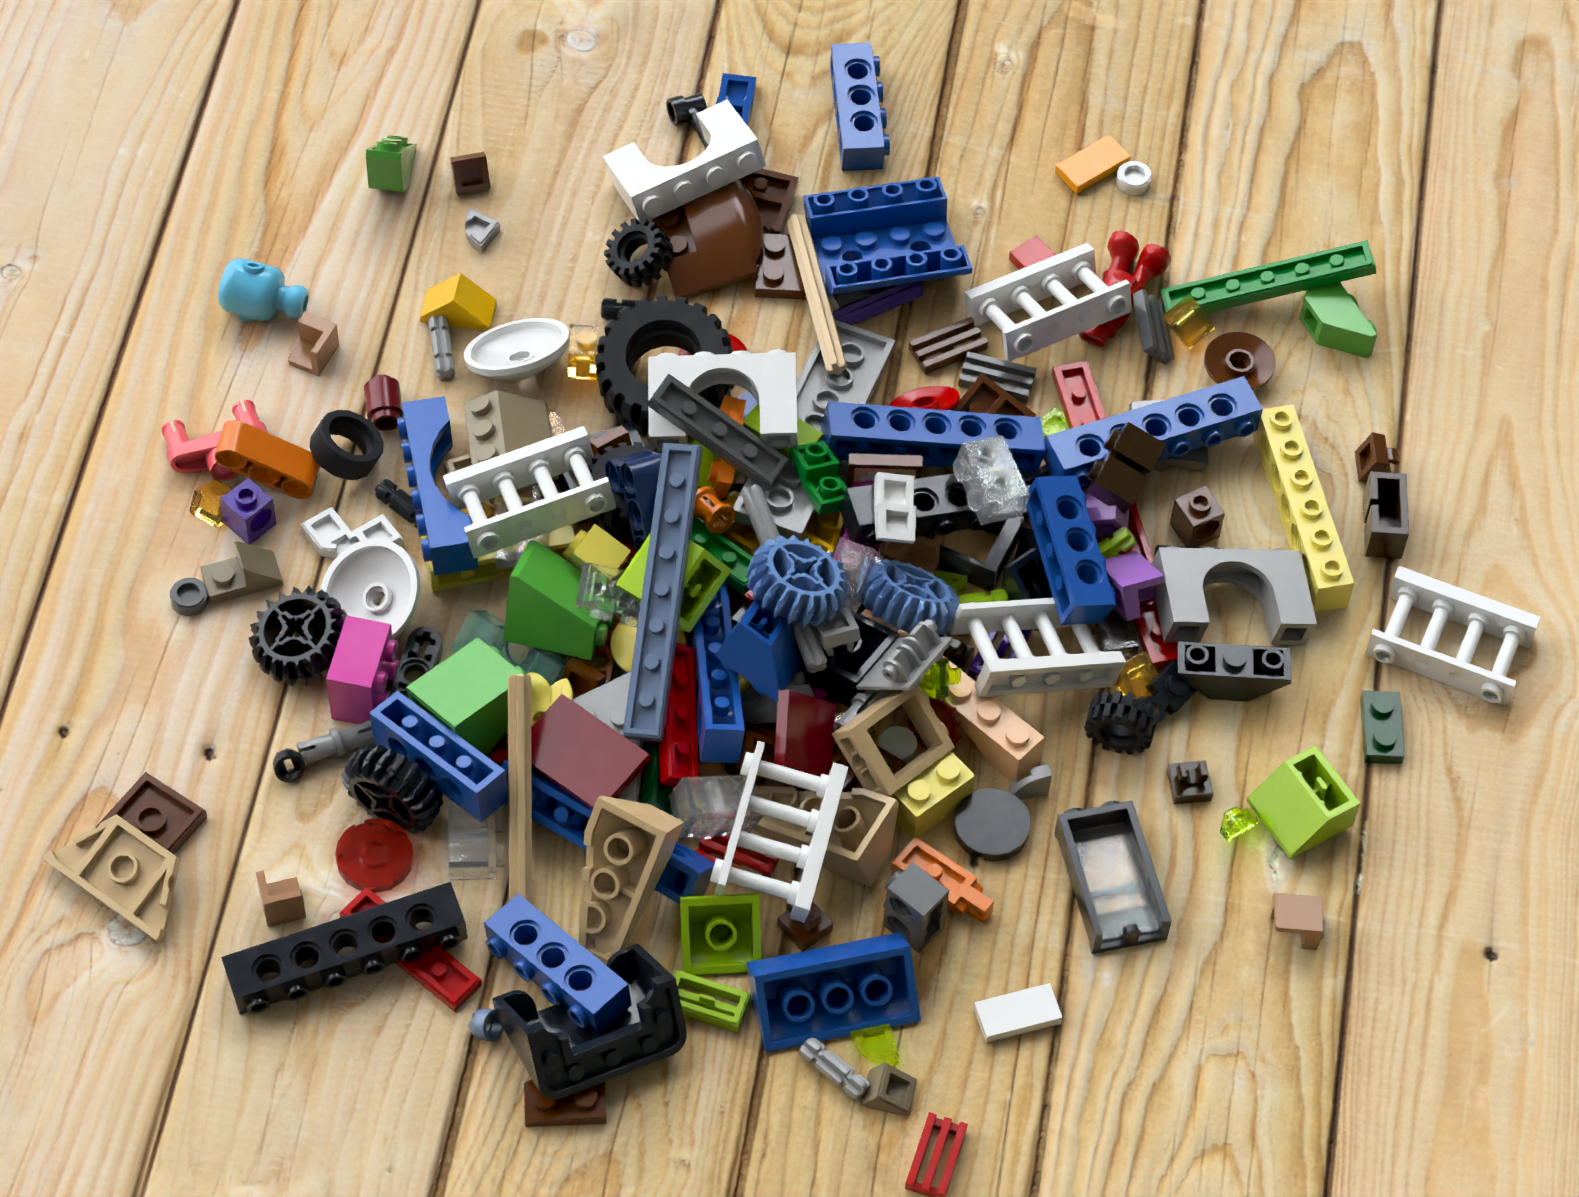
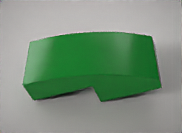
M824 440L791 447L790 456L796 473L819 516L840 511L847 486L838 475L840 462Z

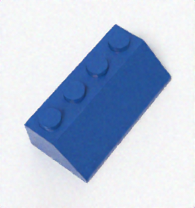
M900 932L746 962L751 999L766 1052L803 1045L809 1038L823 1041L921 1021L911 947Z

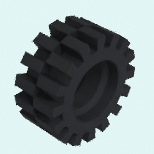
M637 218L631 219V226L624 222L620 225L623 229L620 233L616 229L612 232V235L615 237L614 241L607 240L606 245L610 249L604 250V256L607 258L605 261L610 269L626 285L632 286L633 284L635 287H642L643 281L646 286L652 284V277H655L657 280L662 277L659 273L661 269L666 272L670 266L666 261H672L673 255L670 253V251H673V245L670 243V239L652 221L649 222L644 218L641 219V222ZM648 244L645 253L639 259L630 262L634 251L640 246Z
M1115 690L1114 695L1110 691H1104L1103 695L1098 693L1091 701L1085 723L1086 735L1088 738H1093L1092 742L1094 744L1102 743V748L1107 751L1111 747L1115 749V753L1121 754L1122 750H1126L1127 754H1134L1135 750L1141 753L1144 752L1145 748L1149 749L1158 720V712L1154 711V706L1151 703L1145 704L1146 699L1143 697L1135 699V694L1128 692V695L1125 696L1122 695V691Z

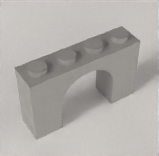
M1169 546L1166 548L1159 547L1152 561V565L1163 574L1164 578L1163 583L1154 585V596L1164 643H1177L1178 641L1200 643L1210 623L1203 587L1219 582L1240 586L1258 600L1263 609L1271 645H1306L1317 625L1301 551L1284 550L1281 548L1252 550L1249 548L1215 549L1213 547L1180 548Z

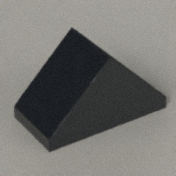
M1031 548L1004 568L1001 589L1006 591L1009 601L1053 598L1042 559L1036 548Z

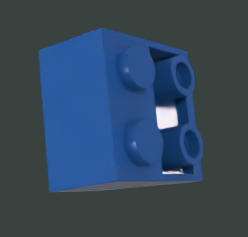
M756 600L752 602L714 655L721 660L726 669L741 675L752 684L758 693L763 696H769L775 702L778 701L779 690L786 689L800 667L792 622L788 625L785 618L781 616L774 618V612L770 609L762 610V601Z

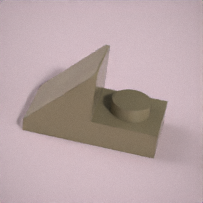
M236 541L234 542L235 558L201 566V574L207 587L211 605L284 585L274 552Z

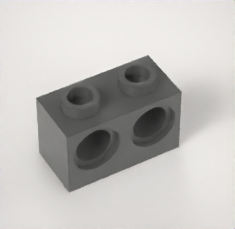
M912 862L903 872L901 870L896 871L885 886L887 893L883 908H885L883 926L892 933L900 932L910 947L917 953H920L944 928L949 890Z

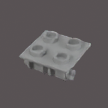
M929 619L924 622H918L909 636L898 637L858 683L856 688L858 690L909 691L914 689L921 683L922 677L930 667L943 657V652L952 643L953 638L939 637L936 633L938 630L937 625Z

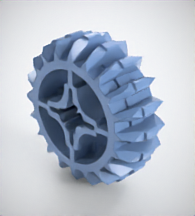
M781 535L776 540L767 539L765 544L759 546L758 550L754 552L747 568V588L753 591L752 599L762 601V610L770 609L774 612V618L781 616L787 620L788 625L792 621H797L803 628L807 623L818 627L821 622L829 623L834 616H837L846 602L850 585L847 581L849 574L842 570L844 563L834 560V552L826 553L822 550V544L815 546L809 542L808 538L804 541H799L795 535H792L788 540Z
M888 559L874 561L872 566L864 573L860 582L859 599L864 603L863 606L867 610L872 611L874 617L881 618L884 624H890L896 627L897 630H904L908 634L911 633L918 622H924L929 619L937 625L938 630L936 633L938 635H945L954 621V615L959 606V597L954 593V589L951 586L945 585L944 579L937 578L933 572H927L922 567L913 566L909 562L901 563L897 559L892 561Z

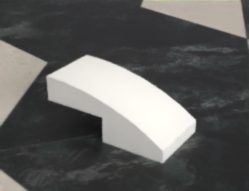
M877 472L875 475L874 519L876 540L914 544L916 528V506H913L914 476Z

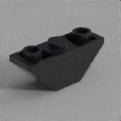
M1178 641L1177 678L1209 699L1248 702L1291 684V648Z

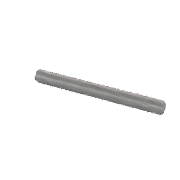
M757 484L746 486L742 490V499L759 544L762 546L767 539L776 540L779 533L762 488ZM792 621L794 637L807 671L815 673L825 670L827 659L815 627L807 623L803 628L797 621Z

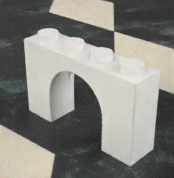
M728 100L696 113L708 147L701 155L687 163L669 167L651 164L646 160L634 142L603 156L612 184L639 222H641L642 218L648 221L766 167L758 139Z
M775 349L767 353L752 354L748 351L739 350L731 354L717 355L704 351L694 355L678 356L674 353L648 356V401L668 373L697 394L717 384L737 385L750 392L759 405L760 438L774 449L798 446L796 352ZM648 407L649 443L657 448V452H662L663 443L688 444V434Z

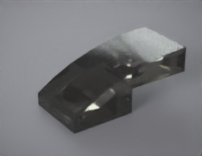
M1114 608L1102 623L1089 624L1091 634L1096 636L1100 651H1121L1123 656L1138 654L1139 644L1132 620L1126 621Z

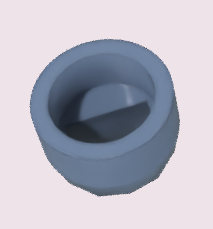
M479 1009L472 1014L473 1020L469 1022L468 1026L474 1037L493 1042L501 1036L503 1028L496 1016L495 1009Z

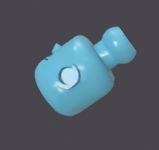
M242 258L233 259L226 265L218 291V302L221 308L226 312L239 315V318L245 322L270 320L276 315L278 310L284 311L291 318H300L306 311L309 301V291L304 286H285V276L279 268Z

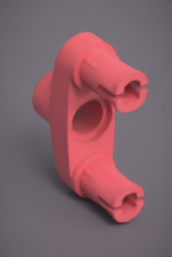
M244 400L246 411H243L240 401L233 405L232 413L237 421L245 422L268 433L265 424L259 420L253 401ZM173 420L175 432L172 430L170 421L162 426V434L168 446L167 457L170 466L176 472L194 473L209 470L212 477L220 481L230 480L239 474L223 467L215 460L214 456L221 431L189 440L185 425L181 420Z

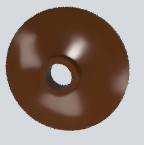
M1229 332L1216 337L1210 342L1204 355L1205 369L1217 384L1245 376L1252 390L1264 386L1272 378L1276 365L1274 353L1269 345L1259 337L1245 332Z

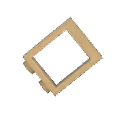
M919 685L909 691L891 690L832 733L833 738L863 788L885 796L892 795L955 747L949 738L947 727L938 719L930 705L927 693ZM902 704L928 749L893 775L867 729Z

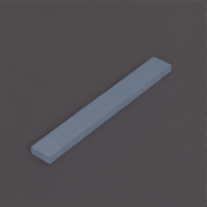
M663 443L622 735L630 740L663 742L703 451L700 445Z

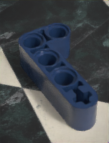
M640 451L609 459L605 463V475L610 482L612 491L624 494L635 553L638 552L651 533L661 454L656 452Z

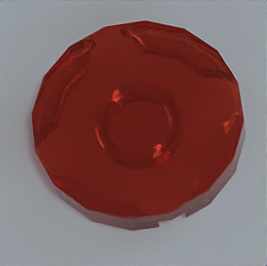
M372 818L364 820L365 823L359 824L356 827L354 824L347 828L337 842L335 858L338 872L348 885L359 891L368 887L374 893L391 890L405 880L412 869L414 852L411 840L401 826L390 820Z

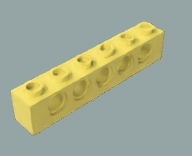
M1294 405L1263 409L1258 430L1253 432V437L1290 549L1301 551L1314 613L1347 608L1354 580Z

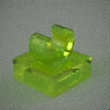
M942 657L924 674L919 687L929 697L946 698L949 696V685L961 683V668H950L949 659Z

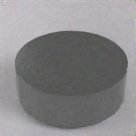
M181 579L170 590L172 607L181 615H197L204 611L208 605L207 587L199 579Z

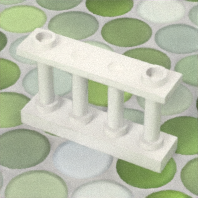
M1088 243L964 292L967 318H973L975 321L974 326L976 327L992 320L1002 330L1004 354L1008 362L1132 312L1130 283L1124 280L1108 287L1096 276L1095 253ZM1084 283L1094 292L1077 299L1068 289ZM1054 296L1063 304L1046 312L1037 302ZM1023 308L1032 317L1015 324L1006 314Z
M584 426L443 475L451 504L459 510L467 507L473 524L464 527L474 559L616 509L608 478L604 477L594 481L587 466L592 463L594 456ZM573 470L580 486L558 493L552 477ZM538 483L544 499L523 506L516 490ZM502 495L509 512L488 519L481 502Z
M1398 566L1388 596L1391 599L1397 600V604L1385 633L1376 629L1372 630L1365 654L1374 657L1381 663H1390L1475 694L1488 702L1508 706L1516 684V680L1506 677L1518 645L1526 648L1530 647L1541 617ZM1412 606L1433 613L1421 645L1399 638ZM1447 619L1468 626L1456 659L1435 651ZM1482 632L1504 639L1492 672L1470 664Z
M1053 598L959 604L954 615V621L948 629L951 635L971 634L980 652L984 665L974 685L979 697L1114 687L1126 663L1121 651H1100L1087 624L1061 625ZM1071 626L1084 653L1067 654L1055 628ZM1038 629L1051 656H1033L1021 630ZM1005 631L1017 658L999 659L987 632Z
M758 741L754 753L746 752L740 774L747 776L724 860L716 858L710 881L717 883L714 895H722L726 882L787 899L786 903L793 905L790 918L805 923L811 908L848 766L833 762L829 775L821 773L820 777L761 760L765 742ZM756 775L816 792L815 796L822 798L819 810L812 809L811 812L752 796L751 792ZM746 810L806 827V832L812 833L809 846L802 844L801 848L741 831ZM736 846L796 863L797 868L803 869L800 881L792 880L790 884L731 867Z

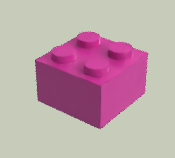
M346 616L326 677L331 719L354 724L364 723L370 720L369 713L389 698L390 692H387L390 682L394 683L400 664L399 660H395L398 641L393 640L391 624Z

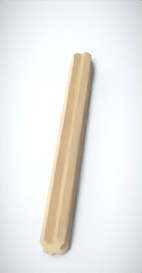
M793 214L790 216L791 219L787 221V227L824 364L828 374L839 376L847 368V363L808 221L804 215L798 216Z
M513 674L508 677L509 901L519 893L532 904L531 677L527 674Z

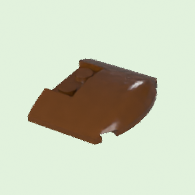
M740 179L652 219V222L662 230L673 245V251H670L673 259L672 261H666V263L670 266L667 273L675 298L677 296L690 298L758 275L760 268L759 265L755 264L759 254L764 253L763 224L755 200Z

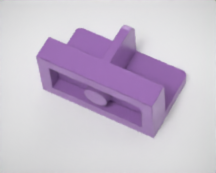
M1137 551L1105 559L1110 586L1114 588L1116 595V605L1113 608L1126 621L1140 618L1139 602L1149 600L1154 596V585L1164 582L1163 574Z

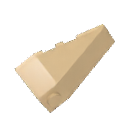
M753 786L751 792L752 796L811 812L812 809L819 810L822 800L821 797L815 796L816 792L797 791L792 786ZM852 788V792H842L822 866L840 876L871 887L891 856L899 806L897 799L865 788ZM738 807L732 814L734 820L737 814ZM746 810L743 825L778 842L801 848L802 844L809 846L812 833L806 832V827Z
M599 796L584 831V845L587 848L586 866L582 868V881H585L584 904L580 907L578 943L606 965L614 953L626 947L672 855L684 822L650 804Z

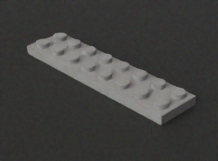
M835 320L847 368L839 376L828 374L819 341L817 340L797 380L798 418L821 432L820 425L828 401L868 404L894 351L896 340ZM790 459L769 490L766 491L762 488L779 535L786 539L795 535L801 541L816 510L803 489L792 459ZM747 478L742 490L746 486H752L757 483ZM741 490L733 506L736 514L734 521L753 527L742 499L743 494Z

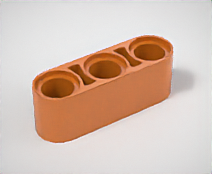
M231 420L223 425L214 456L220 465L294 498L306 499L313 495L320 465L313 458L310 451L242 421Z

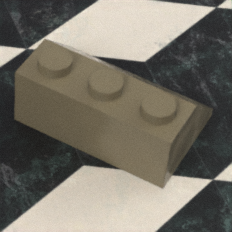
M496 390L464 403L472 465L553 437L548 405L545 401ZM559 476L552 477L553 481L559 479ZM534 483L516 491L518 494L539 487V485ZM500 495L489 499V502L493 505L503 501L504 498Z

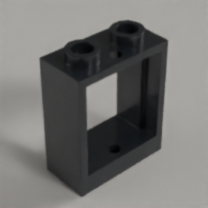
M999 507L992 525L982 529L998 536L986 560L981 562L940 545L939 566L936 570L987 591L994 590L1004 572V568L1007 566L1019 543L1025 517ZM936 534L926 535V536H924V537H927V538H930V539L933 540V538H934V536H935Z

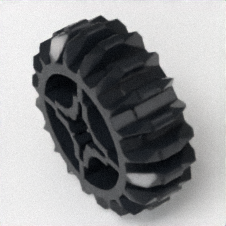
M308 586L301 593L299 589L293 587L292 593L289 596L279 591L278 601L273 603L266 600V606L268 607L266 612L256 611L260 622L250 624L251 631L254 634L249 637V643L253 649L252 656L259 663L261 670L265 674L271 675L278 683L284 679L287 684L293 686L299 679L302 684L307 686L312 676L322 681L321 672L326 669L329 671L346 616L348 615L344 609H341L342 606L339 601L334 599V597L330 598L328 593L322 589L316 593L313 588ZM294 631L297 632L300 636L296 637ZM305 635L307 641L304 640L301 636Z
M367 744L366 746H361L357 752L352 754L341 774L343 778L342 784L348 790V795L357 801V806L363 807L367 811V815H373L379 821L391 827H396L401 832L408 830L411 833L417 834L419 831H425L436 819L444 803L442 800L443 793L437 788V782L430 779L428 771L422 770L418 763L409 760L407 755L403 756L393 748L388 750L384 745L378 744L375 746L374 744Z

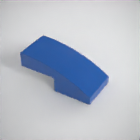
M723 73L719 97H717L716 102L718 104L728 100L747 126L749 125L753 106L756 77Z

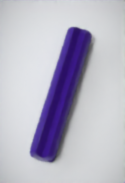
M920 282L891 286L832 311L834 319L854 326L920 298L923 295V286Z

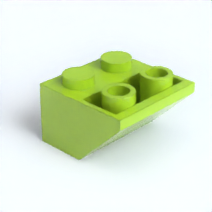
M650 534L615 584L640 604ZM691 540L678 630L688 633L691 632L732 571L711 553Z
M1316 745L1284 761L1246 800L1289 859L1352 827L1360 806L1359 800Z

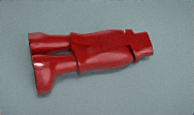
M1121 230L1115 231L1109 238L1107 245L1112 259L1108 271L1103 272L1102 281L1109 287L1127 280L1130 283L1133 308V294L1141 289L1145 290V286L1151 279L1163 274L1171 263V256L1162 246L1153 243L1147 244L1140 253L1135 271L1131 275L1127 271L1139 255V243L1130 233ZM1130 313L1081 332L1079 337L1086 342L1103 347L1108 338L1115 337L1117 331L1125 324Z

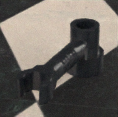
M699 93L685 98L682 95L668 98L666 100V108L672 124L678 125L691 122L706 150L708 144L704 139L696 113L707 109L704 96Z

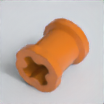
M704 486L697 489L694 517H700L711 533L720 534L726 531L736 516L735 509L730 504L722 503L717 498L715 490L711 487Z

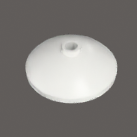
M529 318L505 323L480 334L472 340L464 351L465 363L469 370L482 377L505 381L526 380L544 371L563 355L570 343L569 330L562 322L548 318Z
M367 539L351 545L336 557L323 578L320 590L322 589L327 592L330 598L334 597V599H337L342 606L341 609H344L348 616L391 624L392 637L394 639L407 627L415 614L420 599L421 580L414 559L404 548L385 539ZM385 596L383 603L380 605L381 599Z

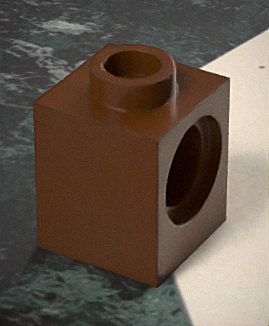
M1204 486L1174 500L1170 525L1185 546L1199 547L1220 537L1225 512L1207 486Z

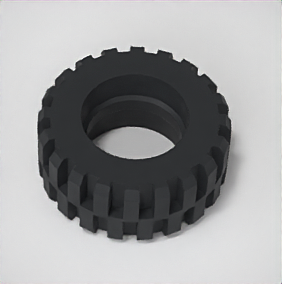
M667 295L656 296L657 301L647 302L646 298L635 301L636 307L630 310L626 306L618 312L619 320H610L604 328L605 336L599 337L596 346L598 354L595 356V366L600 394L604 398V404L609 413L616 415V421L621 425L633 421L641 436H645L646 432H649V411L646 405L648 403V386L638 381L632 375V368L642 355L652 349L666 346L681 348L692 355L704 351L715 355L731 354L733 352L731 339L727 330L722 328L721 320L715 314L707 316V307L698 302L693 306L689 305L688 298L677 296L676 300L672 301L667 300ZM713 385L702 390L698 395L715 407L720 408L724 396L728 395L731 397L730 390L734 388V385Z

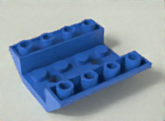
M939 176L803 196L805 215L828 296L972 274V265L965 246H956L947 222V196Z

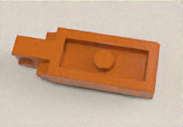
M725 395L719 409L743 426L746 400ZM719 456L717 461H711L707 481L713 483L712 489L715 490L717 498L723 499L733 483L735 468Z
M914 837L891 863V871L894 873L898 870L903 872L912 862L918 865L949 890L947 908L953 912L955 911L957 914L963 915L967 912L971 917L985 923L993 913L994 901L982 893L984 888L977 883V877L917 837Z

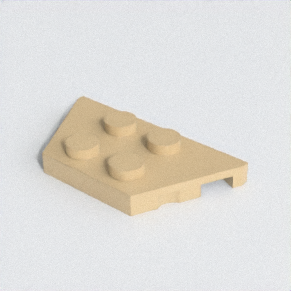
M116 814L101 822L96 829L85 831L74 837V842L56 852L50 850L42 856L41 859L161 944L164 940L181 860Z

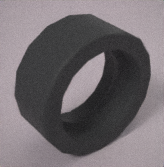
M335 410L327 413L320 421L310 438L309 447L316 462L331 475L344 480H359L367 477L383 454L384 442L374 424L362 415L349 410ZM331 435H340L348 438L358 446L363 455H354L346 452L333 441Z

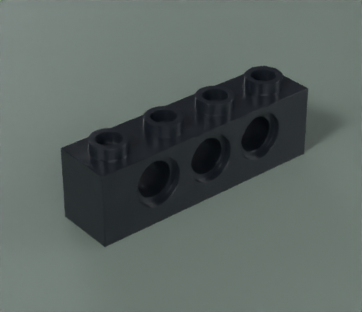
M987 470L914 479L913 506H916L915 538L921 535L933 534L944 536L954 531L968 529L979 531L991 526L1000 505ZM874 485L847 488L840 506V512L852 546L862 544L874 546L882 543L883 541L876 540Z

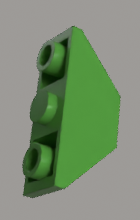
M389 135L387 138L377 141L375 145L366 149L369 188L401 192L407 190L410 184L417 144L407 143L408 137Z
M1340 282L1306 291L1299 319L1318 345L1364 358L1372 355L1377 338L1376 328L1373 322L1367 320L1360 311L1355 297L1348 294Z

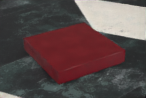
M790 689L779 690L774 764L819 777L821 773L829 775L833 763L834 738L832 733H834L833 725L835 723L836 704Z

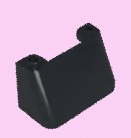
M639 944L614 953L606 964L607 967L628 983L632 1006L598 1036L588 1027L581 1028L576 1025L568 1015L567 1010L559 1003L537 1011L533 998L521 990L510 991L492 998L496 1016L536 1088L547 1098L554 1100L564 1098L672 1056L684 1046L687 1039V1030L676 978Z

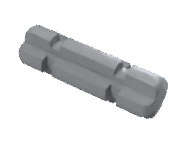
M444 315L432 316L429 319V330L435 374L439 379L452 378L455 375L448 318Z
M816 1038L807 1039L799 1050L800 1056L809 1063H815V1068L838 1087H844L843 1091L851 1098H862L870 1086L869 1081L860 1074H854V1069L831 1050L825 1051L826 1046Z

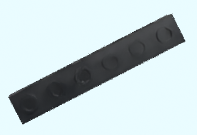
M451 882L221 958L240 1015L246 1012H262L269 1008L270 1004L285 999L289 1001L301 999L309 991L324 986L327 988L340 986L348 978L360 974H376L382 971L385 966L396 963L399 958L402 962L415 961L422 957L424 953L432 951L431 948L439 946L441 950L454 948L461 941L468 939L466 922ZM420 922L432 924L426 930H416L413 928ZM389 934L394 936L387 943L375 941L379 935ZM345 947H353L356 949L352 954L347 956H342L338 954V952ZM312 959L318 961L311 968L299 967L305 960ZM269 972H276L279 974V976L272 981L261 980V978Z

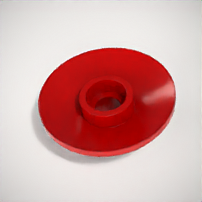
M927 386L898 396L889 406L953 410L959 404L960 396L959 392L952 387Z

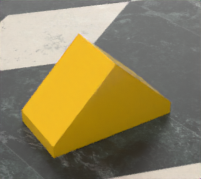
M459 273L427 289L420 321L429 323V319L432 316L444 315L448 318L449 326L488 331L491 329L497 299L462 273Z

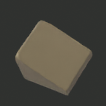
M887 1063L872 1068L867 1075L870 1086L862 1097L861 1105L897 1115H909L917 1079Z

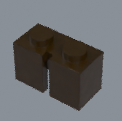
M1127 422L1120 431L1114 428L1103 448L1108 450L1103 461L1097 459L1087 474L1086 478L1091 480V483L1086 493L1108 506L1116 505L1124 514L1136 501L1148 479L1146 476L1147 472L1150 473L1154 468L1166 443L1130 422Z
M1373 471L1369 473L1363 494L1364 523H1366L1364 527L1365 557L1402 559L1409 536L1407 474Z

